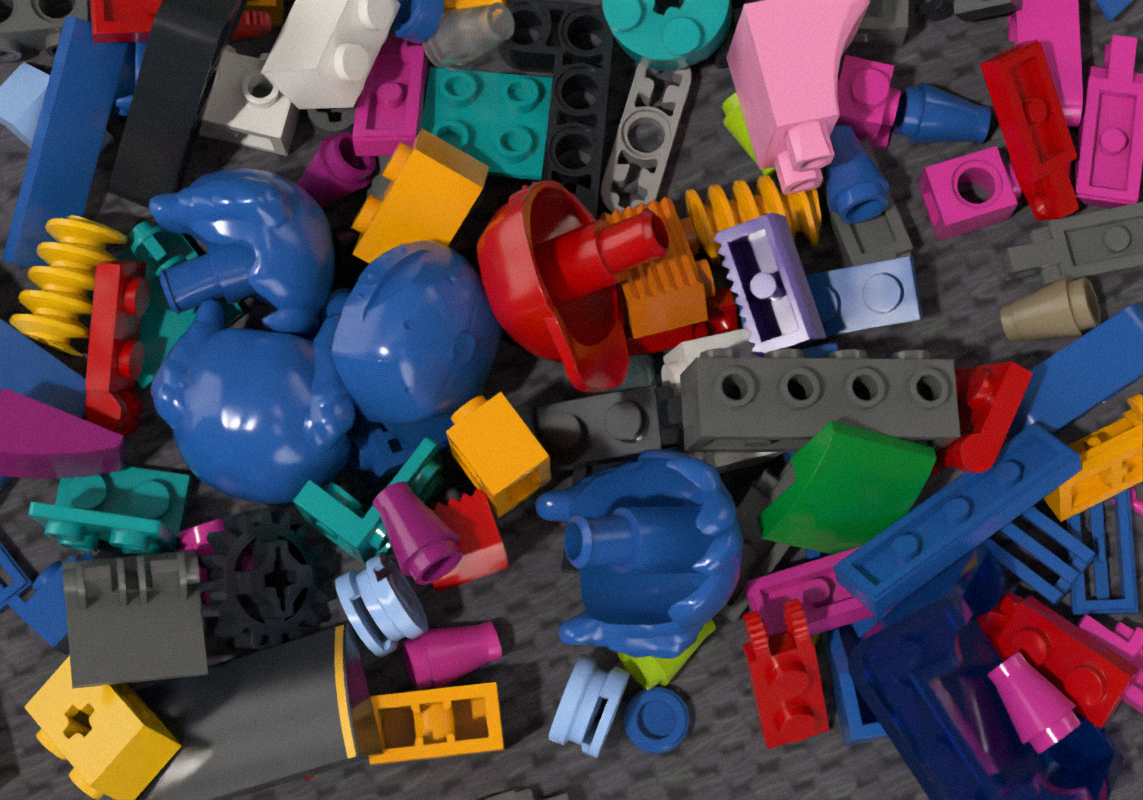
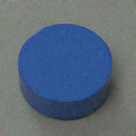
M397 0L401 6L390 27L392 34L415 44L427 41L439 26L444 11V0Z
M653 687L649 691L644 689L637 693L629 701L624 713V728L627 737L638 749L651 754H662L676 748L683 741L689 726V714L683 700L673 691L661 687Z

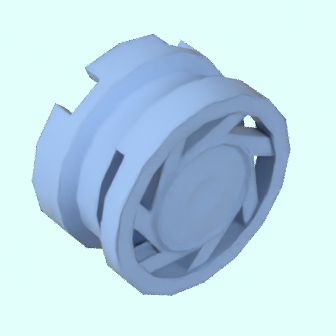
M383 551L370 558L366 562V569L358 573L351 569L335 580L340 603L350 623L367 648L376 656L382 658L395 651L398 647V641L404 637L414 640L428 631L427 617L415 590L407 577L402 574L398 564L389 555L385 556Z
M581 653L560 701L548 740L561 745H565L568 741L581 745L582 753L597 759L621 702L630 672L618 667H614L611 671L597 667V659ZM604 698L608 701L598 723L594 720Z

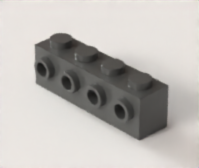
M716 348L700 353V357H696L680 374L685 452H798L830 421L934 448L935 452H939L961 437L954 359H930V352L925 350L896 352L890 356L891 359H868L867 352L859 349L835 351L828 354V358H804V352L799 349L772 350L765 353L764 358H740V351L732 348Z

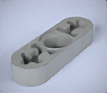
M638 64L601 184V205L604 212L611 215L615 209L622 212L626 209L619 206V195L611 192L613 188L623 189L629 177L630 164H618L620 158H624L632 165L642 168L638 180V193L646 198L644 201L634 200L631 203V207L636 208L640 203L648 206L652 200L657 201L690 92L691 70L689 66L672 71V80L680 85L679 87L675 85L667 87L662 101V109L659 110L650 107L654 94V81L646 77L648 75L658 76L660 71ZM640 101V102H642L645 106H643V107H636V104H637V102ZM663 111H673V114L668 116ZM649 123L661 130L664 142L657 150L643 153L635 150L630 145L628 134L639 124ZM656 167V171L652 174L645 168Z

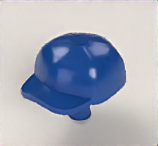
M421 240L401 244L384 252L368 264L359 276V280L353 290L348 288L335 290L329 295L322 309V324L330 315L341 314L334 334L332 356L335 368L356 407L368 420L383 423L399 441L414 447H418L426 436H429L438 445L448 440L446 430L454 425L451 420L452 415L464 404L482 395L483 388L493 367L503 332L502 326L490 308L482 279L470 261L448 246L436 241Z

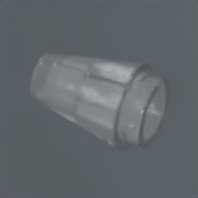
M501 3L444 10L436 31L427 41L423 42L424 51L429 60L439 68H448L453 71L464 70L513 35V16L509 9Z

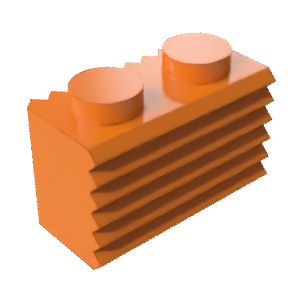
M664 197L660 203L652 200L648 206L640 203L636 208L628 206L623 212L615 209L611 215L603 212L599 217V220L604 219L612 225L640 214L643 209L648 208L662 219L669 235V248L666 258H656L628 269L626 280L618 283L623 299L626 320L633 339L708 321L706 298L715 296V286L708 261L706 259L695 261L693 255L699 254V245L693 222L690 217L679 219L672 200Z

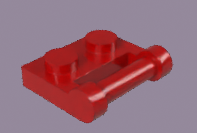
M1012 361L956 369L955 379L961 437L939 452H935L937 459L929 476L935 475L945 468H958L960 471L968 474L981 473L990 469L998 456L1033 373Z

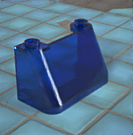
M984 541L899 602L864 633L853 647L848 658V671L852 681L929 800H1109L1124 757L1104 727L1099 728L1080 714H1075L1081 724L1057 743L1038 754L1029 741L1022 744L994 683L987 675L1002 664L1003 661L976 621V618L988 613L998 604L1005 590V577L1000 565Z

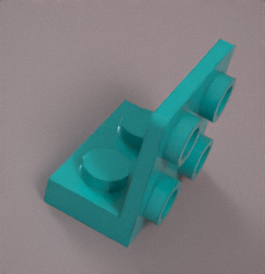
M426 436L388 486L405 481L413 493L428 506L445 482V478L439 475L444 464L438 443L429 436ZM309 480L293 500L306 523L364 566H366V562L382 551L385 556H390L393 553L385 527L375 507L372 506L365 515L360 510L363 506L336 484L331 482L324 491Z
M124 466L122 471L87 477L60 478L55 505L31 502L28 516L45 528L44 535L59 539L58 545L68 549L97 552L98 542H105L111 546L122 548V555L126 557L159 554L162 551L176 552L181 547L177 533L184 530L193 478L185 474Z

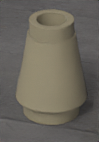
M1067 275L1013 301L1012 304L1001 306L1000 309L1002 326L1007 339L1011 343L1020 340L1082 337L1087 333L1088 329L1095 328L1101 324L1097 296L1092 283L1087 277L1074 280L1071 275Z

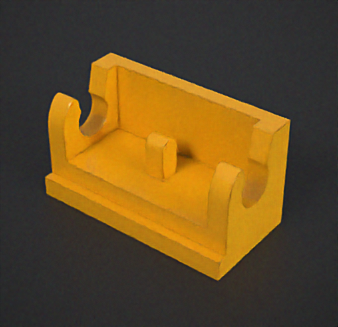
M1138 393L1127 399L1132 409L1124 412L1123 418L1067 445L1080 455L1082 470L1043 498L1060 522L1143 481V395Z

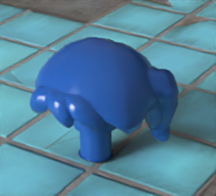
M239 168L225 169L203 175L180 192L155 195L150 199L148 207L159 226L169 232L189 234L206 245L208 254L166 269H161L159 280L169 307L173 312L180 315L184 311L200 306L203 301L210 298L218 300L225 297L228 305L252 297L271 308L277 309V311L263 319V324L272 330L311 339L316 335L320 328V313L333 286L335 249L326 214L306 189L275 173Z
M211 298L202 302L197 310L194 322L170 349L156 373L150 388L157 413L172 428L180 455L201 482L230 498L250 501L257 505L270 506L277 504L287 507L296 506L293 500L309 480L321 489H324L339 476L350 459L352 434L348 430L352 428L355 420L353 399L346 390L335 368L332 356L334 334L341 314L336 313L326 318L314 340L288 333L245 328L225 329L223 323L224 310L219 302Z
M648 449L642 451L638 459H631L615 467L593 473L566 490L548 491L542 494L535 502L539 517L547 521L568 522L564 533V549L572 566L579 569L581 596L586 610L560 624L558 634L561 642L564 644H590L596 647H606L611 651L624 653L635 658L651 656L673 659L696 642L698 633L702 630L704 624L726 605L735 591L741 572L744 544L743 533L731 493L722 482L720 473L713 465L704 460L676 450Z

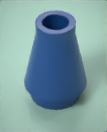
M920 82L917 87L904 86L902 88L894 120V133L906 136L910 144L969 141L982 144L989 131L991 111L987 106L976 105Z
M849 125L836 126L830 135L835 156L831 164L824 166L829 209L837 213L840 220L844 223L856 224L865 222L878 216L887 208L889 201L886 195L890 187L857 139L853 127Z

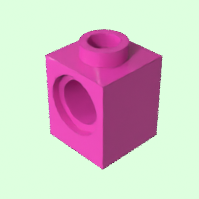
M997 146L924 168L918 182V187L938 242L1008 221L1018 204L1016 199L1021 198L1020 183L1017 181L1013 165L1010 162L1003 164ZM967 182L975 183L984 189L988 201L980 204L970 203L962 198L957 186Z

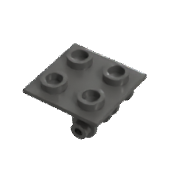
M195 550L63 562L62 571L72 689L208 675L203 619L200 613V592L194 590V584L200 583L198 557H196Z

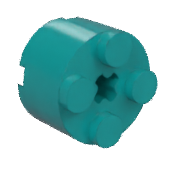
M602 0L605 19L615 39L625 53L645 67L668 72L694 65L714 54L728 34L733 10L732 0H679L682 5L680 9L669 7L665 14L661 15L655 0Z

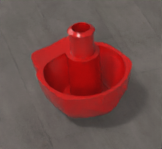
M547 180L538 183L533 182L531 186L524 185L521 190L510 195L509 202L505 203L495 213L477 243L482 282L494 316L503 329L526 351L539 358L563 362L568 378L579 391L597 393L618 387L627 378L630 358L623 329L625 319L624 305L618 283L626 280L628 269L656 258H666L669 248V235L665 224L657 214L648 208L643 209L640 214L612 225L604 219L596 221L580 200L561 186L560 183Z

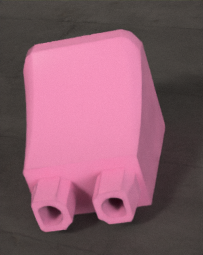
M763 0L747 3L743 6L726 59L759 170L775 167L783 195L820 187L823 181L820 168L831 164L835 156L830 135L840 116L837 96L840 61L842 55L855 38L870 0Z

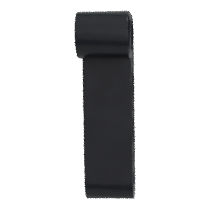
M248 0L162 1L148 38L111 175L108 193L149 209V201L155 195L180 192L189 169L223 51L241 21Z
M514 0L503 7L496 20L500 56L513 69L553 74L542 181L553 180L560 183L561 186L572 194L576 193V197L597 221L613 65L614 35L605 19L603 10L598 6L549 0ZM520 28H531L540 34L536 41L526 45L517 44L509 39V36ZM581 33H590L596 35L602 42L592 50H581L572 45L570 41ZM575 91L589 92L596 98L592 106L579 110L571 108L564 100ZM578 149L588 154L591 160L580 169H569L561 165L558 158L568 150Z

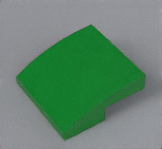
M830 421L790 458L796 481L757 516L762 539L830 555L864 545L901 517L908 514L922 491L937 459L934 448Z

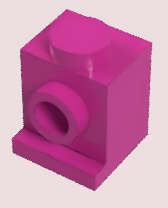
M845 55L838 79L837 96L840 116L835 127L840 125L852 126L858 140L866 137L871 146L886 149L901 94L900 89L890 87L894 70L893 65Z

